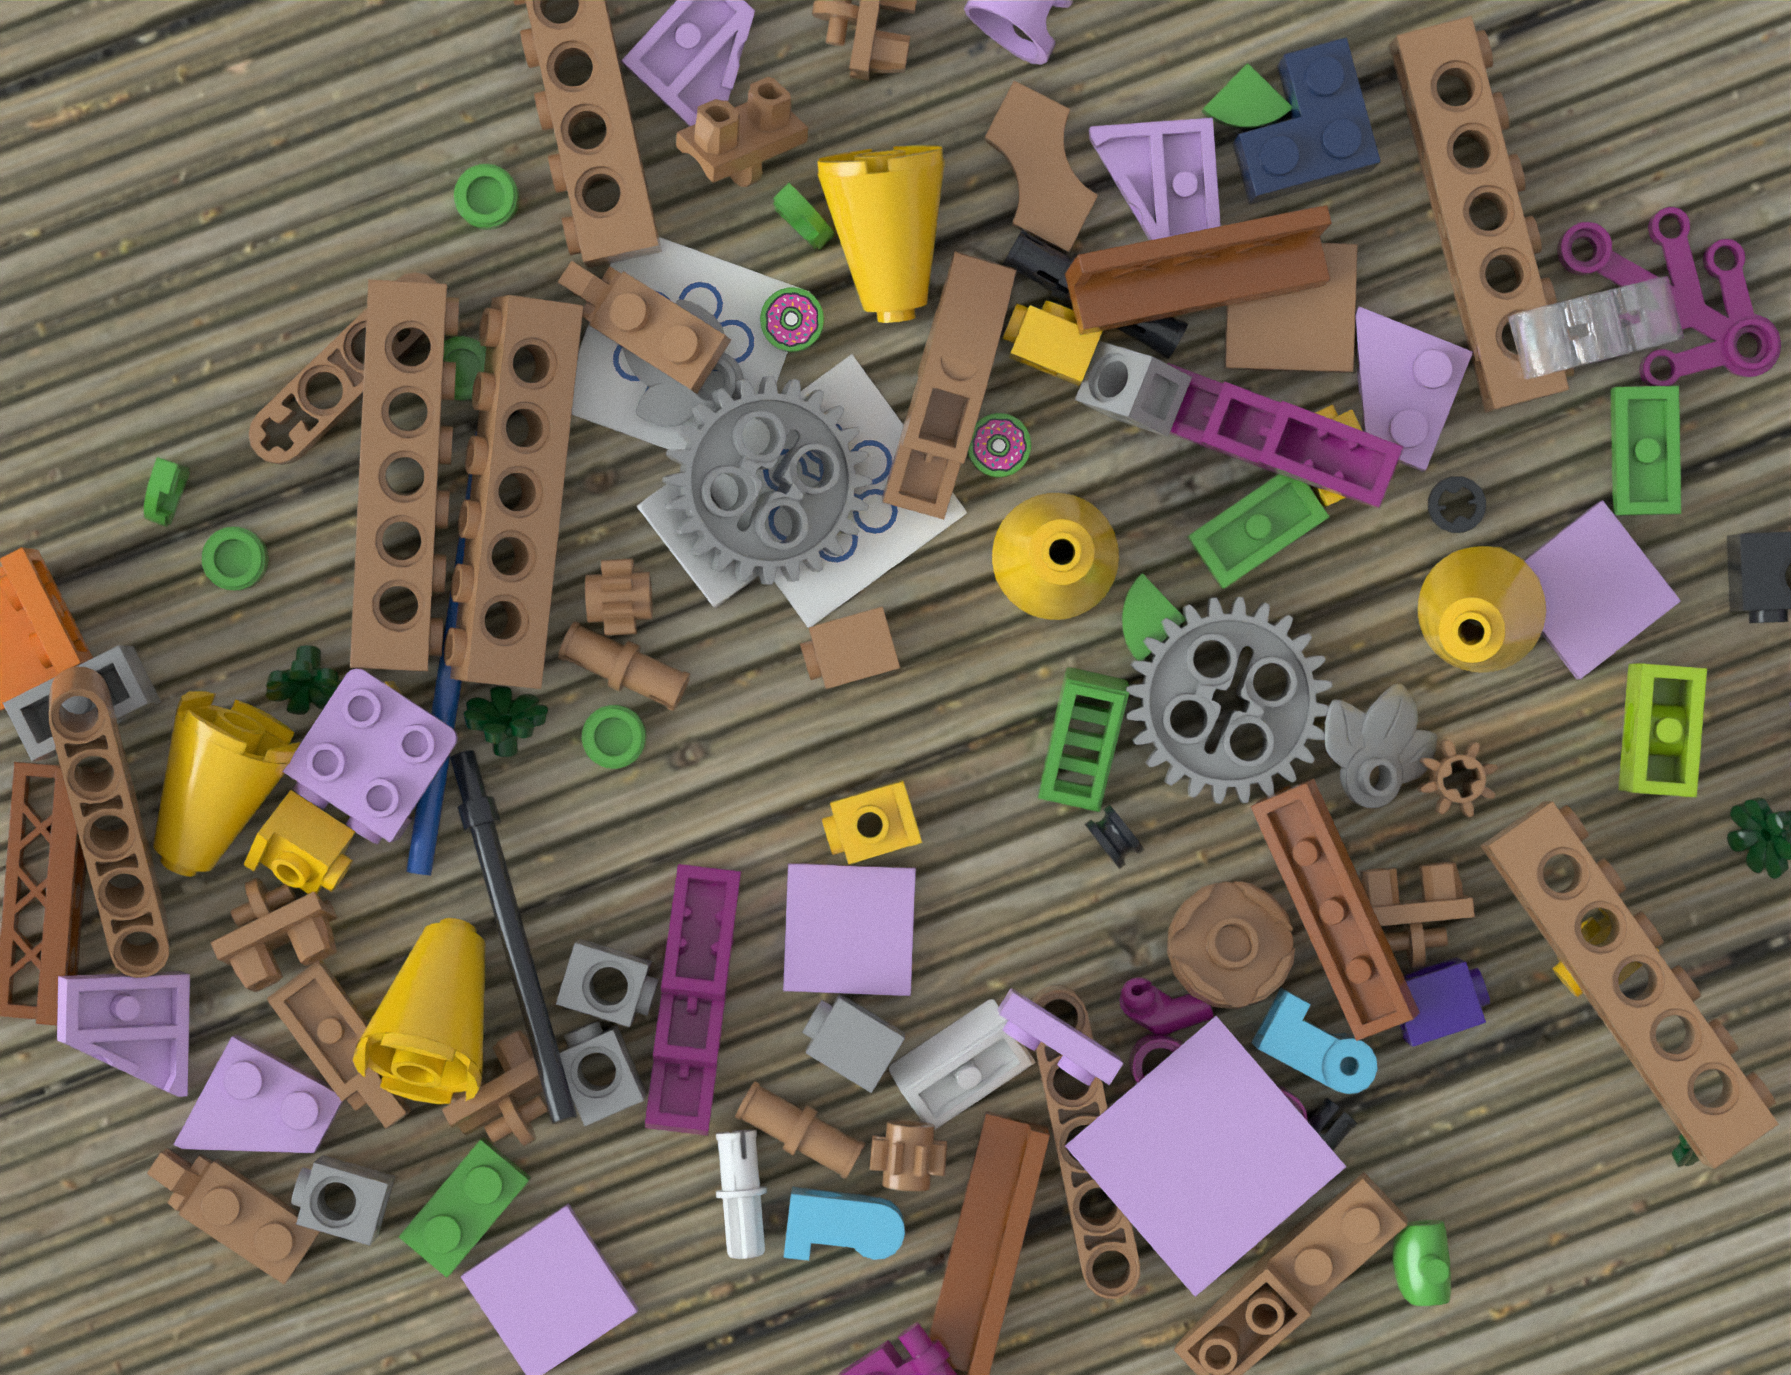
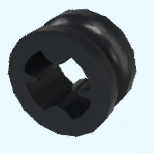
M1450 476L1440 480L1432 488L1428 497V512L1432 521L1439 528L1451 533H1464L1474 529L1482 521L1486 511V498L1482 489L1473 480L1463 476ZM1461 487L1467 488L1473 495V498L1467 500V503L1475 504L1472 515L1468 519L1458 515L1452 522L1447 521L1440 513L1441 510L1446 509L1445 505H1439L1441 494L1445 490L1456 494Z
M1109 805L1103 809L1105 815L1101 821L1094 822L1090 819L1085 823V826L1120 869L1126 865L1125 856L1128 853L1136 852L1140 854L1145 849L1116 811Z

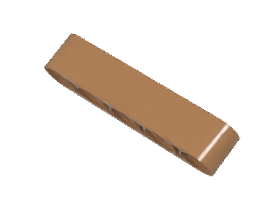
M71 667L57 675L50 687L49 725L111 959L115 967L125 975L134 978L148 977L164 967L168 959V917L109 688L104 678L95 670L87 667ZM73 696H83L93 701L96 706L85 714H75L66 710L62 703ZM89 756H99L105 758L111 766L100 773H90L79 767L78 763ZM114 815L120 817L126 824L118 830L105 831L94 825V822L102 816ZM119 874H131L141 880L136 886L126 889L115 887L109 882L114 876ZM141 931L155 937L151 943L137 946L130 944L124 939L133 932Z
M1051 985L1041 989L1032 998V1001L1042 1008L1048 1002L1055 999H1063L1070 1002L1076 1010V1018L1072 1027L1093 1040L1088 1012L1082 999L1072 989L1063 985ZM1040 1042L1035 1052L1080 1268L1088 1288L1096 1295L1105 1299H1119L1128 1295L1136 1287L1140 1278V1262L1132 1223L1115 1203L1112 1211L1100 1219H1091L1079 1210L1082 1196L1088 1190L1101 1187L1065 1147L1067 1137L1074 1128L1080 1125H1090L1108 1109L1102 1080L1095 1077L1090 1086L1086 1085L1081 1092L1074 1095H1066L1059 1092L1053 1085V1077L1059 1068L1057 1064L1063 1055ZM1106 1251H1117L1127 1258L1125 1273L1113 1281L1099 1279L1092 1269L1095 1259Z

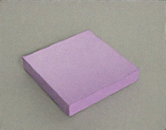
M1604 501L1596 503L1524 559L1539 577L1545 596L1546 618L1541 634L1576 679H1582L1681 602Z
M788 863L783 991L911 996L916 868Z
M569 1203L460 1276L526 1375L545 1374L637 1313L639 1309Z

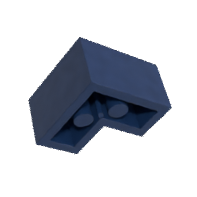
M1347 37L1284 54L1277 68L1286 101L1292 106L1290 111L1291 120L1240 133L1233 142L1249 205L1372 172L1381 162Z

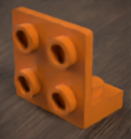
M22 547L0 558L2 567H0V711L5 709L4 702L56 677L68 668L76 667L93 658L37 549Z

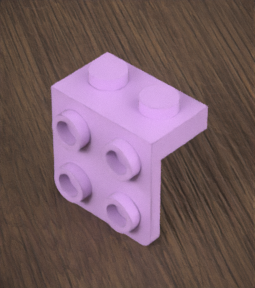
M353 669L346 674L295 751L290 763L282 772L297 781L292 789L309 802L322 809H325L331 803L349 815L350 818L346 825L362 837L375 844H379L382 838L391 843L401 838L413 820L409 815L456 746L458 736L452 727L363 669Z

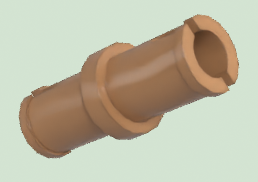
M576 621L572 623L566 633L558 653V659L566 660L608 679V687L619 692L625 687L667 706V709L675 711L680 703L691 676L686 671L682 672L640 653L641 646L632 641H627L623 645L581 626V623Z
M756 1081L750 1087L735 1115V1118L742 1119L785 1143L782 1150L793 1156L796 1151H799L840 1174V1177L845 1180L866 1144L816 1117L818 1111L807 1105L802 1110L761 1087Z

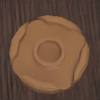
M1237 881L1233 883H1215L1202 887L1180 905L1169 926L1167 954L1174 976L1190 995L1212 1007L1237 1010L1262 1002L1283 985L1294 963L1295 947L1293 948L1294 939L1291 933L1293 928L1287 912L1273 895L1251 883Z

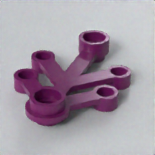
M1663 208L1651 217L1648 224L1650 238L1654 243L1662 247L1671 284L1612 251L1610 235L1602 226L1596 223H1578L1566 230L1561 236L1557 246V254L1560 263L1567 271L1582 276L1596 272L1659 309L1621 320L1604 317L1591 323L1586 329L1584 340L1586 347L1592 354L1599 357H1608L1619 352L1626 344L1691 327L1714 342L1676 354L1666 349H1659L1648 353L1642 359L1639 367L1640 377L1647 386H1670L1681 376L1722 365L1736 376L1756 377L1769 371L1777 362L1781 352V338L1777 328L1769 319L1754 314L1742 269L1745 264V252L1738 242L1732 239H1721L1711 244L1703 255L1705 270L1712 277L1719 279L1726 317L1705 305L1687 238L1690 232V220L1687 214L1679 208ZM1663 216H1671L1678 221L1680 230L1676 238L1669 239L1661 234L1659 222ZM1576 239H1585L1592 245L1593 255L1589 261L1582 262L1573 256L1572 244ZM1718 248H1727L1734 255V265L1728 271L1721 270L1714 262V254ZM1599 326H1609L1614 330L1616 342L1611 349L1602 348L1597 344L1595 332ZM1742 334L1752 336L1757 342V352L1752 358L1742 356L1737 349V341ZM1656 357L1664 358L1670 364L1671 373L1665 381L1655 379L1650 372V364Z

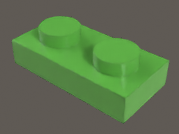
M1679 386L1611 388L1613 514L1615 516L1681 514Z
M1278 474L1186 537L1221 589H1224L1330 516L1308 484Z
M482 1137L400 1234L399 1238L448 1278L531 1177Z

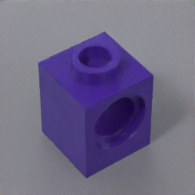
M1456 957L1403 975L1420 1012L1413 1020L1399 1025L1404 1041L1412 1047L1486 1023L1481 1007L1490 1004V998L1478 967L1469 970L1466 961Z

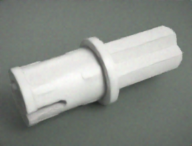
M757 1130L732 1131V1133L727 1131L716 1133L722 1190L716 1191V1198H723L727 1253L730 1258L735 1259L755 1258L763 1255L765 1251L761 1195L767 1193V1188L760 1186L756 1145Z

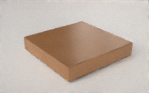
M1322 243L1330 275V281L1325 286L1227 305L1224 369L1352 373L1354 369L1358 244Z

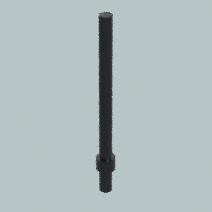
M463 751L450 757L462 799V804L457 807L464 832L471 833L552 1124L567 1122L577 1118V1114L496 829V825L501 823L495 798L487 796L475 751Z

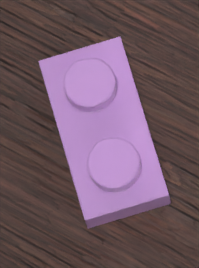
M1013 988L1009 990L997 1009L999 1015L1008 1020L1002 1029L1006 1034L1033 1051L1037 1049L1040 1042L1063 1055L1057 1066L1088 1086L1091 1085L1095 1077L1110 1085L1123 1065V1061L1119 1056Z

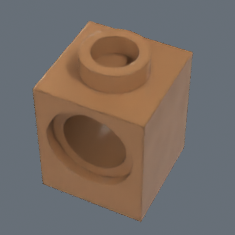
M883 606L808 627L812 640L800 643L810 680L823 677L826 689L900 668Z

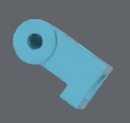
M1281 987L1251 1043L1260 1051L1338 1092L1353 1094L1368 1088L1375 1079L1378 1069L1377 1058L1373 1050L1362 1040L1356 1041L1354 1035L1347 1033L1331 1034L1303 1019L1311 1004Z
M792 1187L784 1258L809 1261L811 1243L855 1248L863 1257L873 1260L885 1259L895 1254L902 1246L905 1236L904 1217L899 1207L891 1200L860 1194Z

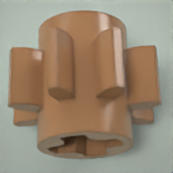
M633 559L601 560L602 574L585 575L588 623L604 622L605 635L637 634L636 620L653 619L650 572H634Z
M1445 739L1441 741L1443 756L1437 760L1421 757L1419 762L1425 768L1430 769L1429 781L1420 784L1417 790L1422 793L1435 792L1440 797L1435 806L1436 813L1445 814L1452 802H1457L1464 816L1472 817L1474 816V807L1471 801L1475 800L1478 796L1489 799L1495 798V793L1485 787L1486 775L1494 773L1498 766L1497 764L1488 763L1481 765L1475 759L1479 753V743H1469L1461 755L1456 754L1454 744L1450 740ZM1455 762L1457 767L1470 769L1472 778L1463 782L1464 793L1462 794L1457 789L1445 787L1443 784V778L1452 774L1451 763Z
M914 1120L887 1121L886 1136L872 1135L870 1170L883 1171V1187L902 1191L930 1190L931 1175H945L947 1141L934 1140V1124Z

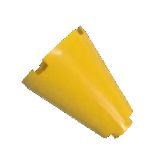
M893 146V150L872 152V149H863L819 158V161H817V175L863 310L866 312H877V320L881 323L915 319V308L927 305L945 165L942 146Z
M1046 493L1023 501L1005 517L994 539L992 564L996 581L1009 601L1029 615L1038 618L1063 620L1089 611L1106 596L1117 574L1119 548L1112 526L1102 512L1094 505L1074 495ZM1065 540L1070 544L1073 549V559L1070 563L1059 565L1051 560L1049 548L1054 541Z
M1478 546L1451 552L1432 568L1422 585L1418 598L1419 625L1429 646L1447 663L1470 672L1499 671L1519 662L1533 649L1541 636L1545 624L1546 601L1539 577L1522 558L1501 547ZM1468 619L1479 621L1483 627L1470 623Z
M189 691L181 696L177 705L153 841V848L162 856L160 859L161 864L174 873L189 877L195 876L197 871L207 872L214 868L285 773L282 771L290 763L295 751L301 744V742L290 744L294 732L272 715L236 699L231 710L212 705L216 694L206 691Z
M444 918L439 923L427 925L359 1039L353 1056L354 1065L363 1077L366 1076L368 1067L383 1076L380 1088L414 1101L434 1104H451L453 1093L466 1091V1101L473 1099L477 1094L482 1081L486 944L483 938L476 933L473 925L456 918Z

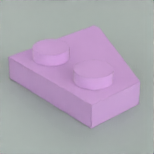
M676 0L620 62L690 127L696 124L698 106L714 99L728 101L730 92L733 90L740 66V57L744 43L748 38L755 10L744 0Z
M1213 118L1091 126L1089 128V140L1149 240L1221 226Z

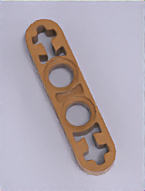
M416 272L404 274L395 280L437 283L429 276ZM367 308L255 416L250 425L249 440L251 447L259 457L267 462L279 465L294 463L303 457L363 399L364 364L356 358L353 347L358 335L366 330ZM412 327L405 328L411 333L402 342L398 334H396L392 347L394 355L400 362L427 337L423 331ZM330 373L337 376L342 383V398L336 406L330 409H318L309 400V384L316 376ZM295 397L303 411L319 420L318 424L310 430L308 424L301 420L289 433L290 439L294 442L289 450L279 446L268 450L265 444L269 441L271 435L266 429L267 425L271 421L280 425L288 423L297 414L294 410L287 408V403Z

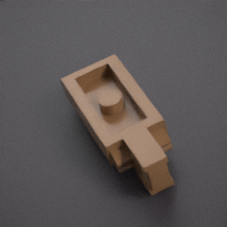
M571 261L558 281L559 284L566 287L569 291L587 301L583 307L582 317L590 322L589 325L696 394L731 342L729 337L626 272L623 271L621 274L610 266L602 279Z
M316 961L267 998L269 1004L341 1101L347 1100L355 1111L368 1104L386 1129L411 1112L410 1107L402 1096L392 1094L380 1088L383 1076L374 1072L369 1067L365 1077L357 1071L353 1062L356 1045L369 1023L323 961Z
M166 1148L164 1151H161L147 1172L153 1179L174 1192L167 1203L179 1211L178 1215L284 1285L288 1282L320 1234V1231L296 1225L299 1215L298 1211L218 1158L212 1161L200 1154L195 1162L191 1164L169 1148Z

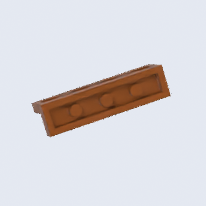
M1324 205L1077 255L1066 271L1065 277L1079 334L1084 335L1325 286L1330 281V275L1320 236L1332 224L1328 206Z
M14 762L0 935V1016L36 1019L35 1024L57 1026L58 976L78 975L86 877V861L60 765ZM81 767L84 771L94 773V768ZM30 776L55 778L52 815L45 821L28 803ZM28 818L36 828L25 837L26 820ZM43 835L50 843L47 878L38 884L23 866L24 849L39 836ZM23 881L31 892L20 900L21 882ZM37 898L45 907L42 941L36 947H33L18 929L19 912ZM16 945H18L26 955L15 964ZM32 961L40 970L37 1005L12 1003L14 975Z
M1314 778L1293 787L1289 784L1274 790L1273 795H1266L1250 806L1356 1041L1413 1020L1420 1014L1419 1009Z
M987 1111L983 1119L929 1332L930 1339L932 1341L939 1339L949 1352L950 1356L947 1358V1362L954 1369L966 1371L967 1375L990 1374L1050 1138L1047 1126Z

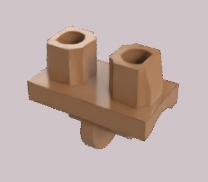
M852 0L814 1L812 16L829 22L826 37L827 44L844 46L848 25H856L849 70H851L850 78L869 81L870 71L877 73H905L911 36L878 31L877 28L881 9L915 14L917 0H861L860 6L851 4Z
M766 77L750 84L748 102L737 107H733L728 101L718 99L698 106L696 124L677 132L676 147L682 153H688L693 156L713 183L730 176L740 187H748L761 180L762 161L806 143L808 127L791 112V94L774 78Z
M1454 862L1419 865L1422 898L1400 901L1396 868L1360 870L1359 879L1380 925L1404 924V931L1384 934L1392 952L1406 950L1411 968L1425 966V948L1448 946L1445 927L1423 929L1422 922L1475 917L1473 898L1463 894L1462 882Z
M256 877L245 883V890L249 901L231 910V915L236 925L241 928L210 942L217 959L233 967L246 989L259 992L283 978L272 950L284 944L292 943L300 963L305 966L336 954L337 949L329 922L338 919L331 901L326 900L323 902L315 892L296 900L292 887L283 884L269 891L263 881Z
M519 1030L498 1041L492 1047L505 1073L488 1083H485L482 1077L480 1088L473 1099L466 1101V1091L453 1093L451 1104L442 1109L449 1125L453 1128L458 1126L464 1135L467 1136L484 1126L493 1143L512 1132L523 1146L536 1140V1135L530 1122L548 1112V1107L542 1096L538 1095L543 1092L528 1036Z

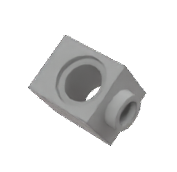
M1098 341L1075 400L1114 420L1168 437L1192 377L1152 356Z
M578 939L574 943L556 1005L630 1027L634 1022L636 1013L648 1016L659 979L648 976L652 963L651 960ZM613 967L625 975L628 982V990L624 998L618 1001H606L598 996L593 986V979L599 969Z
M839 993L832 1006L821 1000L802 1033L812 1038L806 1048V1054L870 1093L876 1087L905 1039V1032Z
M594 1021L563 1036L567 1046L560 1049L559 1053L572 1099L584 1126L644 1101L647 1096L646 1089L618 1025L602 1030L599 1021ZM597 1052L610 1057L616 1068L615 1079L603 1086H597L588 1082L581 1070L582 1060L586 1055Z
M322 1155L313 1163L312 1170L302 1167L297 1178L291 1200L292 1205L301 1207L296 1225L370 1246L379 1236L396 1176ZM339 1182L352 1189L356 1198L353 1212L340 1214L328 1207L324 1195L328 1184Z

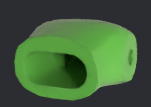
M1425 1219L1408 1222L1407 1226L1394 1236L1392 1260L1398 1289L1403 1297L1412 1305L1435 1306L1447 1304L1450 1302L1451 1270L1444 1221Z

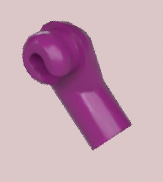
M1132 978L1123 985L1119 998L1120 1007L1127 1018L1155 1035H1167L1214 1018L1210 1005L1190 994L1173 999L1153 986L1152 982L1146 978Z

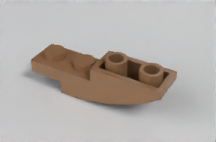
M954 251L918 368V380L882 495L883 503L944 520L961 463H965L985 395L1016 273L1015 268Z
M1363 1172L1322 1209L1320 1206H1317L1273 1246L1201 1317L1175 1345L1174 1351L1197 1375H1243L1308 1319L1312 1314L1313 1307L1404 1229L1407 1226L1408 1218L1370 1177Z

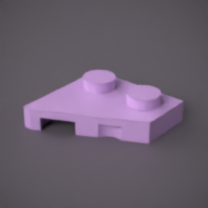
M1358 307L1355 310V329L1359 364L1357 368L1358 387L1363 416L1361 417L1362 431L1403 446L1404 450L1399 462L1422 472L1426 471L1473 352Z
M182 971L157 972L142 978H134L125 974L58 976L57 1040L178 1097L188 1096L190 974Z
M235 1034L227 1044L174 1145L181 1149L315 1153L344 1101L340 1100L326 1082Z

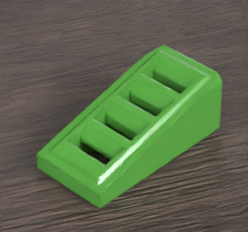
M1072 667L1066 668L1039 787L1038 799L1100 812L1129 692H1126V686H1129L1127 680ZM1076 694L1109 701V708L1105 709L1075 702ZM1070 719L1104 725L1103 735L1070 728ZM1064 744L1099 751L1098 758L1093 760L1062 753ZM1058 769L1093 776L1092 785L1057 779Z

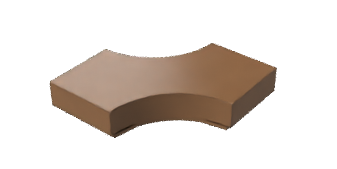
M1013 81L984 140L1006 158L1016 177L1018 205L1012 226L1020 230L1024 229L1035 238L1069 254L1098 197L1097 194L1090 191L1079 181L1066 157L1064 130L1071 109Z

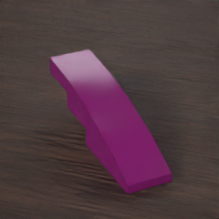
M1167 363L1171 367L1192 377L1169 434L1380 509L1404 450L1403 446L1285 401L1280 403L1225 381L1220 383Z
M678 864L661 983V999L653 1050V1066L645 1128L709 1136L741 871Z

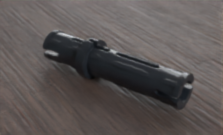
M1022 229L1002 265L1015 268L1016 272L1052 292L1050 298L1061 304L1064 299L1072 303L1065 273L1077 257V254L1074 253L1072 258ZM1172 316L1115 329L1145 344L1163 355L1162 357L1169 359L1183 337L1188 323Z

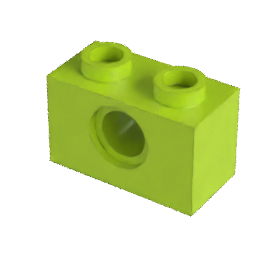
M1644 663L1628 664L1618 790L1632 793L1697 798L1707 668Z

